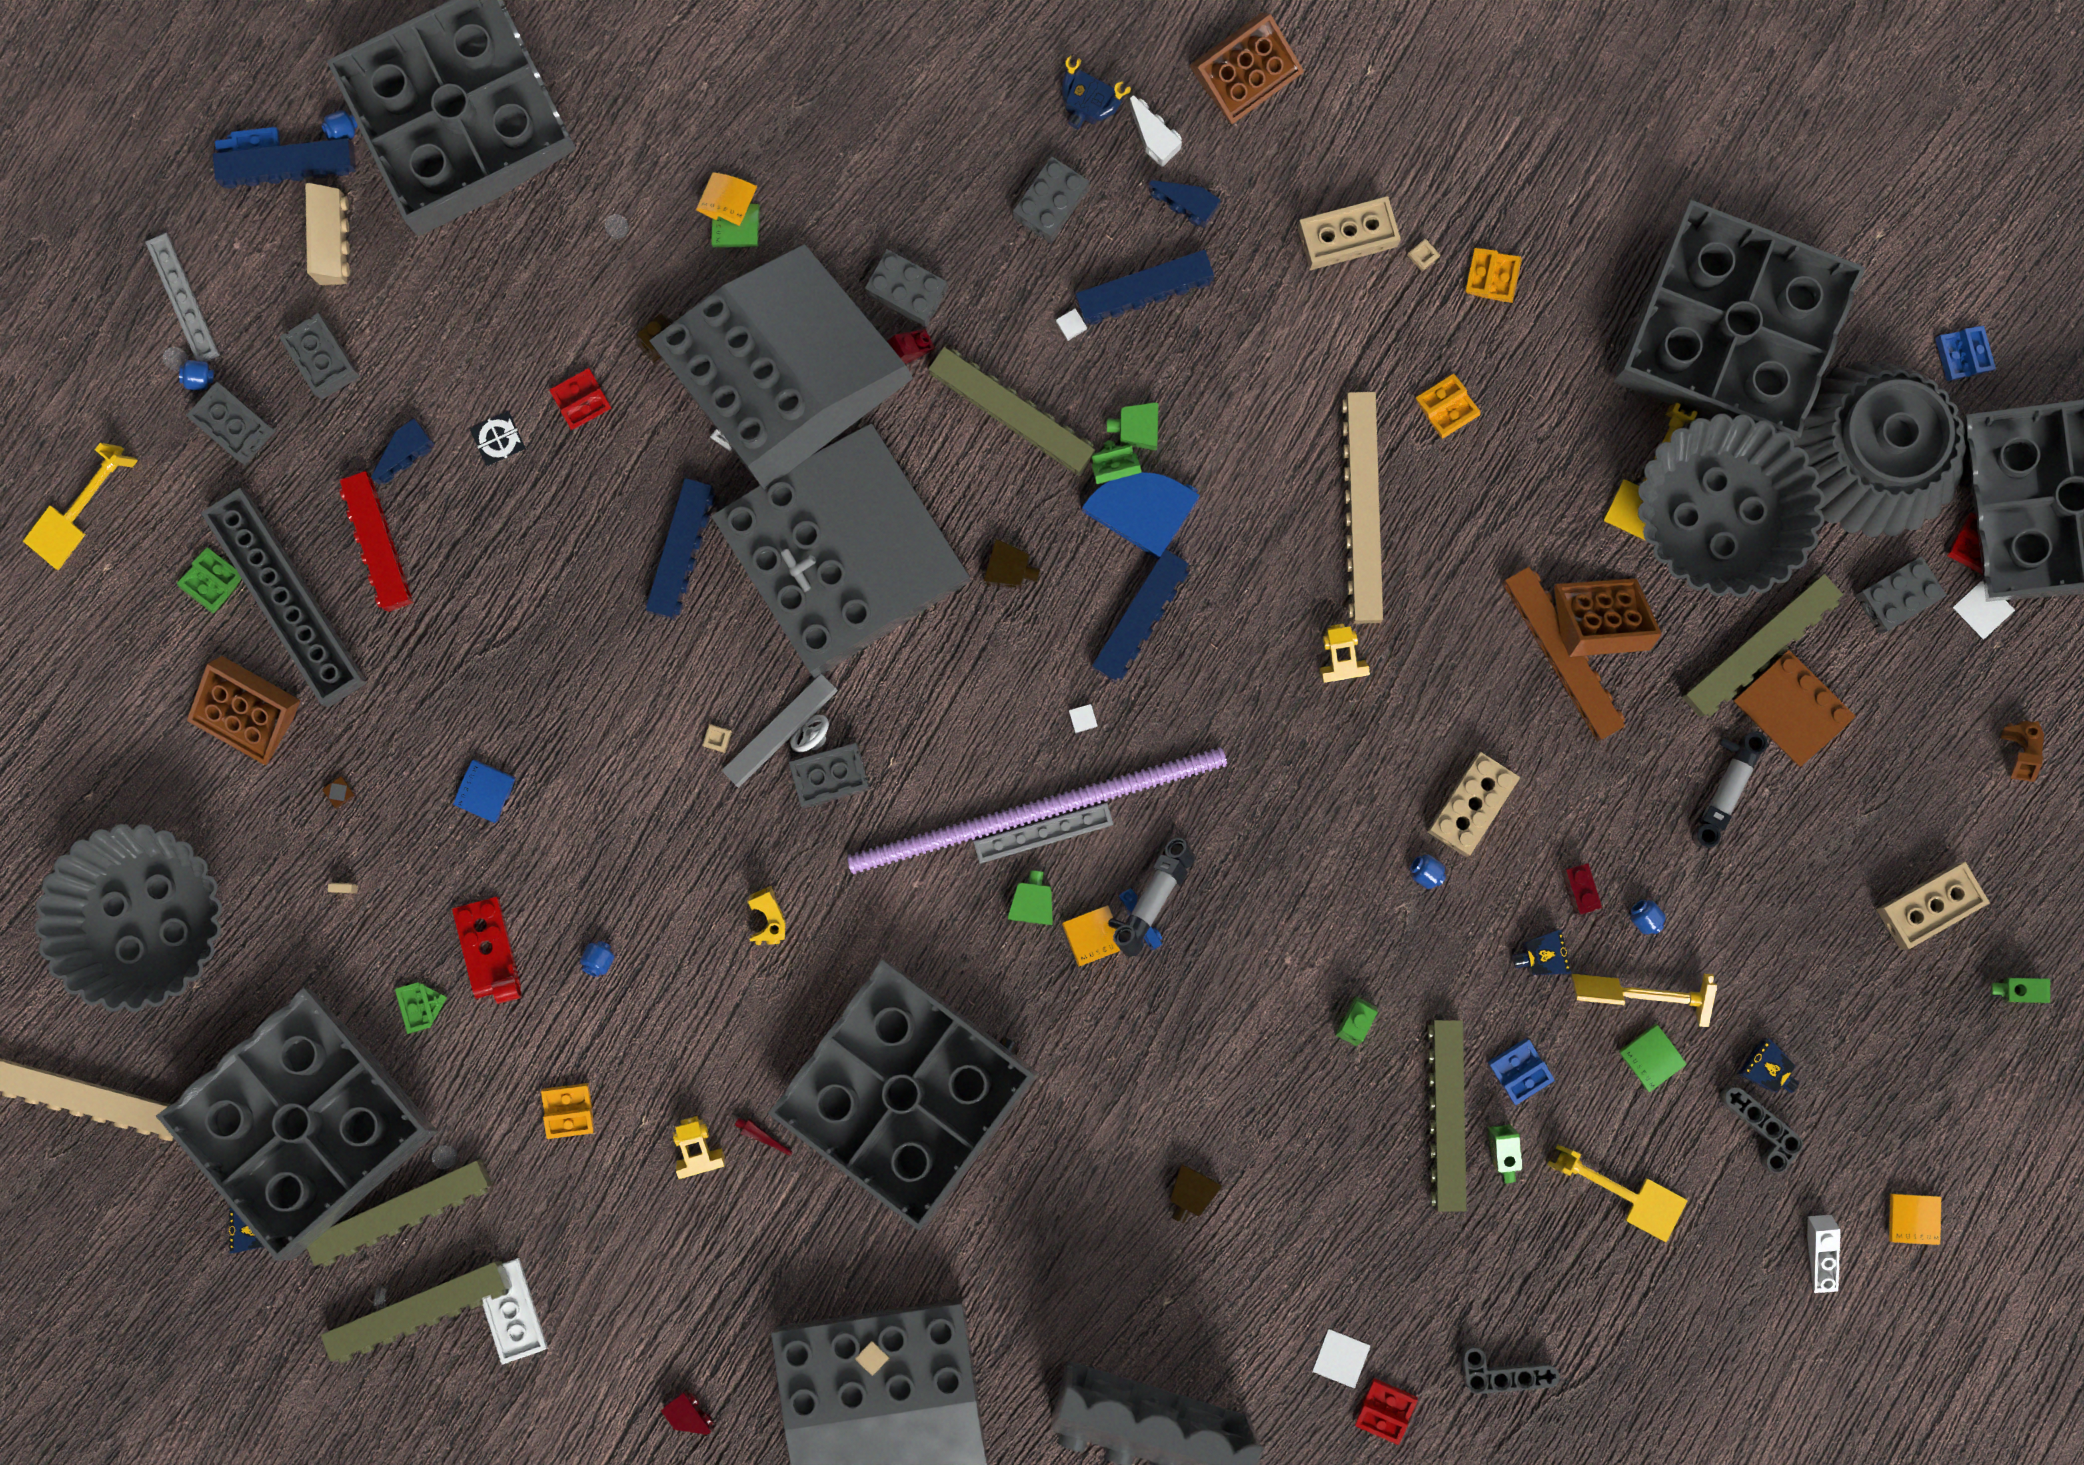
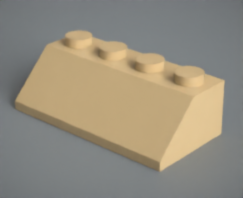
M305 183L307 273L319 285L347 284V277L350 276V266L347 263L346 254L350 252L349 242L346 241V232H349V222L346 218V210L349 209L348 198L340 189Z

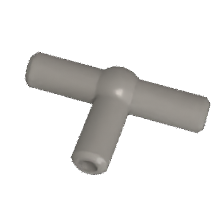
M784 549L780 554L789 567L790 574L795 577L803 592L809 591L811 586L803 571L815 564V558L810 555L797 564L789 549Z

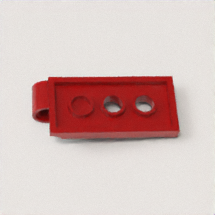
M499 897L453 908L452 912L475 999L494 995L496 1003L500 1004L521 998V984ZM482 918L486 921L487 927L483 932H478L475 928V923L478 919ZM485 941H489L492 944V951L487 955L481 951V945Z

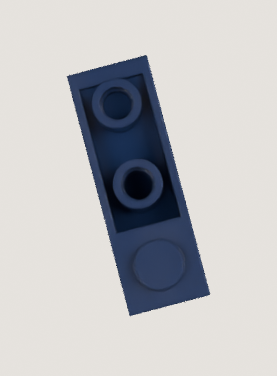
M1151 180L1149 183L1148 191H1150V195L1157 201L1163 200L1169 204V208L1177 214H1184L1188 217L1187 220L1197 227L1200 225L1205 228L1220 207L1221 199L1203 187Z
M414 418L394 433L371 478L379 485L390 482L394 478V474L409 468L413 464V460L419 456L427 455L432 450L431 447L435 445L420 423Z

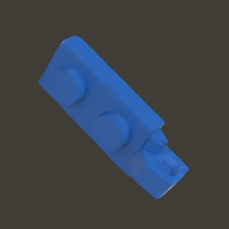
M277 127L231 132V135H227V139L215 141V148L218 153L280 146L279 130Z
M1131 888L1118 896L1129 916L1137 905L1138 896ZM1150 926L1144 937L1149 948L1155 950L1162 945L1160 941L1162 939L1161 934L1156 927L1152 929Z

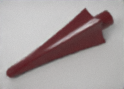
M738 1118L734 1126L742 1130L740 1132L741 1135L767 1144L788 1156L792 1155L793 1152L768 1135L750 1118L747 1122Z

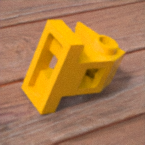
M1344 624L1330 626L1331 628H1327L1328 631L1323 636V644L1325 650H1330L1331 666L1319 668L1320 677L1323 682L1370 675L1369 666L1366 661H1356L1354 645L1358 644L1356 631H1352L1351 626L1345 627ZM1348 647L1349 659L1337 661L1336 649Z
M772 886L751 894L748 899L751 910L758 909L762 911L768 921L763 930L750 935L749 940L755 941V945H761L762 941H766V944H779L780 940H785L786 920L774 896L775 893ZM776 925L778 929H773L771 926Z
M698 1116L681 1120V1125L675 1127L676 1132H673L674 1142L676 1146L680 1145L684 1159L678 1160L676 1164L678 1179L724 1167L725 1156L722 1148L710 1151L705 1138L709 1137L706 1124H703V1119L699 1120ZM699 1142L702 1153L691 1155L687 1145Z

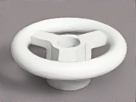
M824 715L812 716L792 735L790 741L791 748L796 752L819 749L826 741L825 734L829 727L827 717ZM815 722H822L815 727H808ZM804 732V733H803V739L801 740L800 744L798 745V744H797L798 738H799V736L801 735V733Z

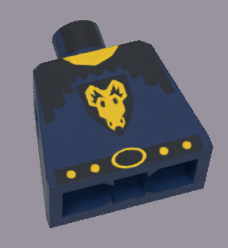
M1562 929L1524 942V953L1512 955L1515 969L1527 966L1529 975L1571 974Z
M1762 1038L1737 1073L1750 1082L1775 1093L1781 1086L1788 1092L1793 1093L1799 1085V1081L1790 1076L1795 1068V1064L1769 1038Z
M232 1207L229 1208V1253L264 1247Z

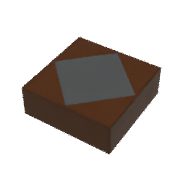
M342 776L322 789L336 809L356 796Z

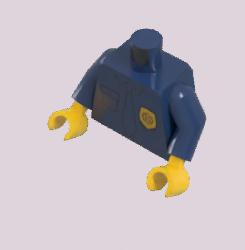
M1069 56L1066 60V67L1068 69L1065 71L1062 82V99L1066 103V110L1072 113L1067 123L1071 127L1079 129L1084 120L1095 124L1097 120L1103 121L1114 115L1123 101L1122 96L1130 93V86L1125 89V92H1122L1120 87L1123 81L1117 83L1115 88L1079 69L1076 73L1075 69L1080 66L1081 60L1078 58L1077 65L1073 66L1070 63L1071 56Z

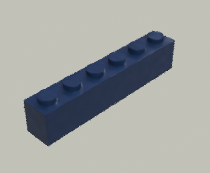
M348 138L213 154L215 181L227 189H233L237 185L243 184L247 186H257L260 182L277 184L287 179L302 181L305 177L321 179L331 174L346 176L349 175V172H356L354 145Z
M1202 250L1075 293V300L1083 322L1095 325L1102 322L1105 317L1111 316L1115 318L1123 315L1126 310L1132 308L1133 310L1142 309L1146 306V303L1152 301L1160 303L1167 300V296L1173 294L1180 296L1188 293L1191 288L1198 287L1200 289L1207 287L1213 281L1214 273L1206 250Z
M686 478L684 480L645 609L650 614L676 620L677 615L680 616L684 603L681 600L683 593L687 594L689 590V573L695 569L697 559L694 558L696 550L701 549L703 543L701 533L703 528L708 526L710 515L707 513L709 507L714 505L716 493H714V488L711 485Z
M1164 550L1092 665L1093 670L1114 683L1117 682L1118 678L1120 680L1124 679L1129 670L1126 667L1130 659L1135 661L1141 651L1138 646L1142 640L1147 641L1153 632V629L1150 628L1155 620L1159 622L1166 610L1163 609V606L1167 601L1172 602L1178 592L1175 590V587L1179 581L1184 583L1190 571L1187 570L1189 563L1168 550Z

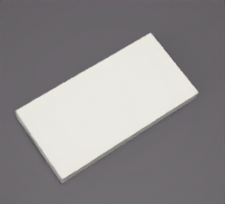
M520 1258L503 1263L511 1285L510 1289L505 1290L506 1295L494 1300L491 1297L483 1299L484 1311L501 1364L548 1349Z

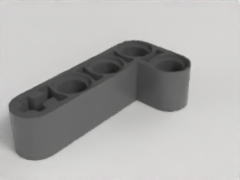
M1735 1087L1724 1088L1720 1093L1721 1103L1771 1144L1761 1157L1763 1168L1774 1173L1785 1171L1803 1147L1802 1139L1742 1089ZM1731 1093L1736 1094L1735 1099L1739 1102H1743V1104L1740 1105L1737 1102H1730L1732 1098L1729 1095ZM1753 1106L1756 1109V1116L1753 1119H1749L1747 1111ZM1769 1122H1773L1775 1130L1769 1135L1766 1132V1125ZM1791 1137L1794 1142L1793 1147L1787 1150L1784 1145L1785 1140ZM1776 1155L1779 1159V1164L1776 1168H1772L1770 1159Z
M1468 1345L1461 1352L1463 1381L1465 1386L1474 1394L1551 1388L1559 1382V1372L1548 1363L1487 1368L1485 1354L1477 1346ZM1473 1351L1478 1352L1479 1359L1475 1363H1469V1353ZM1546 1370L1552 1373V1375L1548 1376V1380L1541 1376L1535 1377L1534 1374L1535 1372L1538 1375H1545ZM1523 1371L1528 1372V1380L1524 1383H1519L1518 1375ZM1500 1373L1504 1374V1383L1495 1385V1376ZM1476 1375L1480 1376L1481 1384L1478 1387H1471V1378Z

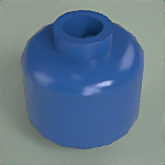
M344 110L326 115L324 123H321L323 132L328 140L351 139L355 136L354 128L358 127L352 114L348 115Z
M187 360L184 365H180L179 383H183L185 389L204 391L208 388L209 383L213 384L214 370H209L207 362Z
M1429 854L1416 857L1411 864L1412 879L1426 889L1440 886L1446 878V874H1444L1445 865Z
M1640 900L1631 908L1630 920L1642 934H1657L1664 928L1663 923L1665 922L1666 915L1653 900Z
M598 941L597 944H588L580 959V964L583 966L582 970L593 977L605 975L615 958L612 951H610L611 946L602 941Z

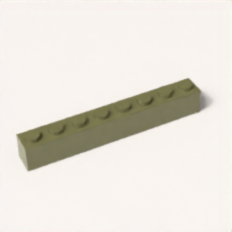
M944 347L928 369L931 376L1076 475H1081L1095 453V449L1092 448L1094 445L1085 438L1080 440L1074 436L1075 432L1066 425L1061 427L1055 423L1056 419L1047 412L1042 414L1036 410L1037 406L1027 399L1023 401L1018 398V393L1008 386L1005 389L999 385L1000 381L991 374L986 376L980 372L981 368L972 361L967 363L961 359L962 355L953 348L948 350Z
M1825 574L1818 577L1682 696L1683 700L1700 718L1705 715L1708 717L1712 716L1720 709L1718 704L1721 701L1725 700L1728 702L1737 694L1735 691L1740 685L1745 687L1754 679L1753 673L1757 670L1762 672L1771 664L1769 659L1775 654L1779 657L1788 649L1787 644L1792 639L1796 642L1805 635L1804 629L1809 624L1813 627L1823 619L1821 614L1825 610L1830 612L1840 604L1838 599L1843 596V593Z
M1431 1020V1025H1428L1427 1029L1428 1039H1432V1049H1428V1062L1432 1063V1072L1428 1075L1429 1087H1433V1096H1429V1110H1433V1120L1429 1121V1132L1433 1134L1434 1144H1430V1158H1434V1168H1430V1180L1434 1182V1192H1431L1430 1196L1431 1206H1435V1210L1438 1212L1467 1211L1463 1020Z
M482 1159L477 1160L329 1228L308 1246L307 1250L314 1266L322 1264L323 1267L337 1262L335 1257L344 1254L346 1258L359 1252L357 1247L366 1244V1247H370L379 1243V1237L385 1234L389 1238L402 1232L400 1227L409 1224L411 1228L422 1223V1217L430 1214L433 1218L444 1213V1207L452 1204L453 1208L466 1203L465 1198L472 1194L475 1198L488 1193L487 1188L493 1184Z
M502 1261L493 1262L322 1334L321 1337L330 1362L337 1360L340 1364L353 1359L352 1354L360 1351L361 1355L375 1350L374 1345L382 1342L384 1346L397 1341V1335L404 1333L405 1336H409L418 1332L417 1327L426 1324V1327L438 1324L440 1323V1317L447 1315L448 1318L461 1314V1309L469 1306L470 1309L481 1306L484 1304L483 1299L491 1297L492 1300L506 1295L505 1290L510 1289L511 1285Z

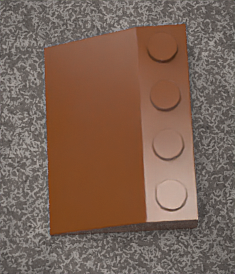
M1260 13L1189 65L1201 86L1230 124H1234L1304 72L1278 25L1269 13Z
M1637 578L1562 583L1554 586L1561 638L1569 657L1649 651L1662 635Z
M1790 650L1777 657L1733 701L1799 767L1806 763L1856 717Z
M220 656L207 664L187 721L258 762L267 765L292 723L301 700L229 659Z

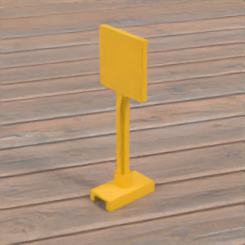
M1675 403L1669 406L1666 415L1671 417L1662 443L1671 442L1672 433L1682 428L1684 423L1688 424L1694 421L1698 412L1691 411L1685 415V410L1681 409L1680 412L1678 411L1681 404ZM1623 479L1603 521L1645 540L1643 530L1646 524L1642 522L1638 515V509L1643 503L1639 496L1640 486Z
M99 443L95 451L105 458L101 463L102 466L67 513L63 516L53 506H49L23 540L25 544L56 570L62 567L86 535L73 524V521L106 477L118 465L133 468L138 460L136 458L121 455L124 451L123 447Z
M1581 974L1571 975L1576 999L1579 1001L1624 1005V996L1637 999L1686 1003L1689 1006H1697L1695 1015L1699 1026L1709 1027L1717 984L1713 983V974H1703L1700 992L1689 993L1633 987L1623 988L1620 985L1619 978Z
M1557 1144L1556 1149L1561 1151V1154L1556 1163L1549 1161L1547 1166L1569 1176L1572 1173H1578L1632 1202V1207L1625 1221L1667 1242L1688 1200L1647 1178L1639 1193L1635 1194L1582 1165V1162L1579 1160L1581 1154Z

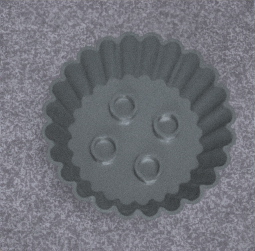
M1878 360L1873 364L1858 361L1850 369L1838 367L1832 371L1830 378H1821L1816 399L1805 418L1801 438L1794 443V448L1799 447L1807 452L1809 456L1807 466L1813 467L1819 474V482L1816 487L1824 494V503L1819 508V510L1822 509L1824 519L1829 523L1840 522L1841 527L1850 533L1862 530L1868 537H1877L1882 532L1889 536H1898L1903 532L1904 528L1917 530L1922 527L1924 519L1930 520L1938 517L1942 504H1948L1953 500L1955 486L1959 485L1963 480V464L1967 461L1968 457L1963 422L1959 418L1957 406L1949 402L1948 393L1938 388L1937 383L1928 376L1919 374L1906 365L1900 364L1895 366L1884 360Z
M1718 414L1712 418L1711 422L1700 418L1691 423L1690 429L1679 428L1672 433L1671 442L1661 443L1657 447L1656 460L1648 462L1645 466L1644 472L1647 480L1639 487V496L1643 503L1638 509V515L1642 522L1646 524L1643 530L1645 540L1655 545L1653 549L1655 558L1661 563H1668L1669 573L1677 579L1686 578L1691 588L1695 590L1707 588L1712 595L1717 597L1724 596L1730 592L1732 595L1742 598L1750 594L1751 590L1759 593L1769 591L1773 586V582L1784 583L1788 581L1792 575V569H1798L1805 565L1807 561L1806 551H1811L1818 544V535L1815 531L1820 529L1824 523V516L1819 510L1824 503V494L1816 487L1819 482L1818 472L1813 467L1807 466L1809 463L1807 452L1799 447L1794 448L1793 438L1785 432L1776 433L1774 426L1767 421H1759L1755 424L1754 420L1747 415H1739L1732 420L1726 414Z
M125 824L115 826L110 833L103 829L96 830L91 834L89 841H76L71 846L70 855L60 856L54 863L55 873L49 874L43 880L42 887L45 894L40 896L36 902V910L41 917L35 923V932L38 937L43 939L39 945V952L43 958L51 960L49 963L50 974L54 978L63 979L64 989L68 993L74 995L81 993V998L87 1005L94 1006L102 1003L103 1007L111 1012L118 1011L123 1006L131 1012L141 1011L147 1004L154 1007L161 1006L169 995H181L186 990L188 981L197 980L203 972V963L209 961L214 955L213 941L221 933V926L216 918L222 912L221 902L215 897L218 888L217 882L214 878L208 876L206 861L200 857H194L190 844L183 841L176 842L175 837L169 831L162 830L155 833L148 825H139L132 830Z

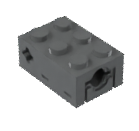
M1051 156L1014 209V220L1019 223L1022 222L1023 226L1041 238L1044 237V240L1051 244L1088 192L1089 180Z
M888 249L865 287L867 296L924 327H927L942 301L943 295L948 290L947 281Z
M319 313L312 316V320L309 318L289 330V334L285 333L279 337L310 389L321 400L360 377L328 322Z
M216 382L186 415L244 465L249 462L275 433L272 427L219 382Z
M1922 556L1855 595L1858 602H1862L1860 605L1873 626H1877L1875 629L1879 635L1889 631L1947 596Z
M857 743L789 762L800 805L803 809L871 790Z

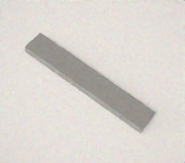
M163 233L145 241L196 361L207 362L220 356L169 235Z
M820 674L722 770L723 773L739 788L838 690Z
M1104 803L973 842L979 863L981 864L1113 826V821L1108 804Z

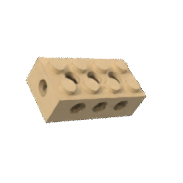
M1388 196L1301 219L1298 224V231L1309 270L1396 248L1401 240ZM1366 225H1372L1376 230H1369ZM1344 231L1352 232L1353 236H1347ZM1322 237H1329L1332 241L1325 242Z
M1482 752L1476 754L1427 832L1463 856H1470L1520 777ZM1483 779L1489 781L1491 785L1489 791H1485L1481 787ZM1470 799L1477 801L1478 809L1476 811L1470 809L1468 804ZM1458 818L1465 821L1466 827L1464 830L1457 828L1456 820Z
M1966 862L1952 865L1876 910L1899 949L1907 950L1990 902ZM1951 890L1955 892L1954 900L1951 898L1950 895ZM1931 901H1933L1935 904L1934 911H1932L1930 908ZM1911 912L1915 915L1914 923L1910 920Z

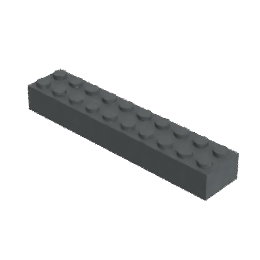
M239 488L202 511L201 514L320 704L329 708L367 684L368 682L249 493Z

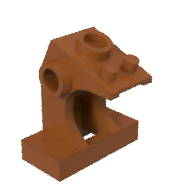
M2028 720L2019 722L2014 726L2013 723H2008L2007 727H2004L2000 739L2018 742L2024 749V753L2019 752L2011 769L2010 779L2035 782L2043 764L2044 733L2039 721L2030 722Z

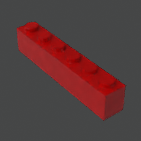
M364 471L341 479L339 492L343 501L346 500L348 509H346V513L350 522L354 523L356 530H353L356 542L361 544L363 551L360 552L363 563L368 565L370 573H367L368 580L371 586H375L377 592L374 595L375 601L379 608L382 607L383 610L390 612L410 605L414 601L374 481L371 478L372 475Z

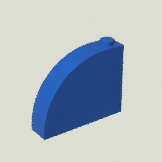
M1144 472L1105 483L1089 497L1082 507V512L1159 560L1198 502L1200 495L1197 494L1198 490L1189 484L1184 486L1164 475Z

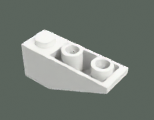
M1133 95L1130 98V109L1145 151L1155 162L1163 167L1181 149V137L1175 130L1172 129L1170 131L1158 114L1153 115L1148 110L1149 106L1141 98L1138 100Z
M1832 1215L1808 1216L1807 1238L1814 1293L1838 1291L1840 1228Z

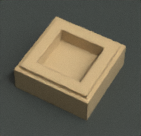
M1426 239L1407 254L1422 272L1440 257V254Z
M709 724L702 746L725 753L732 731Z
M328 884V892L357 894L358 885Z
M872 1340L855 1359L873 1376L890 1357Z

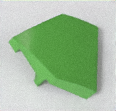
M1108 440L1101 452L1092 455V470L1097 484L1142 473L1137 455L1133 453L1132 445L1120 447L1116 446L1114 441Z
M418 982L396 988L395 992L407 1034L430 1028L447 997Z

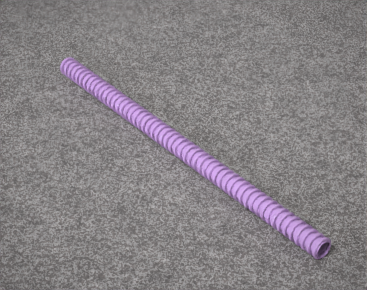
M1218 747L1215 751L1211 749L1209 753L1204 751L1202 755L1197 753L1195 757L1190 755L1188 759L1183 757L1181 761L1176 759L1174 763L1169 761L1167 765L1162 763L1160 767L1158 765H1155L1153 769L1148 767V770L1142 769L1139 773L1135 771L1133 775L1128 773L1126 777L1121 775L1119 779L1114 777L1112 781L1107 779L1105 783L1100 781L1098 785L1093 783L1091 787L1086 785L1084 789L1081 787L1077 791L1072 789L1070 793L1064 792V795L1059 793L1057 797L1052 795L1050 799L1045 797L1043 801L1038 799L1036 803L1031 801L1029 805L1024 803L1022 807L1017 805L1015 809L1011 807L1008 808V811L1003 809L1001 813L987 814L988 817L980 816L981 819L974 818V821L960 822V825L957 826L953 824V827L950 828L946 826V829L943 830L939 828V831L936 832L932 830V833L929 834L925 832V835L918 834V837L911 836V839L904 838V841L897 840V843L883 844L881 848L876 846L874 850L869 848L867 852L862 850L860 854L858 852H855L853 856L848 854L849 868L851 873L856 874V871L863 872V869L870 870V867L877 868V865L884 866V863L891 864V861L898 862V859L905 860V857L912 858V855L926 854L928 850L933 852L935 848L940 850L942 846L947 848L949 844L954 846L956 842L961 844L963 840L968 842L970 838L975 840L977 836L982 838L984 834L989 836L991 832L993 834L998 830L1002 832L1004 828L1009 830L1011 826L1016 828L1018 824L1023 826L1025 822L1030 824L1032 820L1037 822L1039 818L1044 820L1046 816L1049 818L1053 814L1058 816L1060 812L1064 814L1067 810L1073 811V808L1078 810L1080 806L1085 808L1087 804L1092 806L1094 802L1099 804L1101 800L1106 802L1108 798L1113 800L1115 796L1119 798L1122 797V794L1127 796L1129 792L1136 793V790L1142 791V788L1149 789V786L1156 787V784L1163 785V782L1170 783V780L1175 782L1177 778L1182 780L1184 776L1191 777V774L1198 775V772L1205 773V770L1212 771V768L1226 767V757L1223 749Z

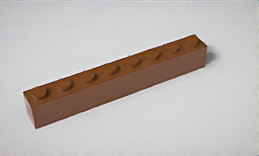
M1527 567L1506 579L1502 585L1595 740L1598 742L1625 727L1623 723L1625 718L1619 709H1615L1611 703L1613 698L1609 691L1603 689L1599 683L1601 678L1595 669L1592 670L1588 665V656L1569 657L1561 638L1558 611L1555 610L1551 603L1553 599L1550 593L1541 587L1539 583L1541 579L1538 573Z

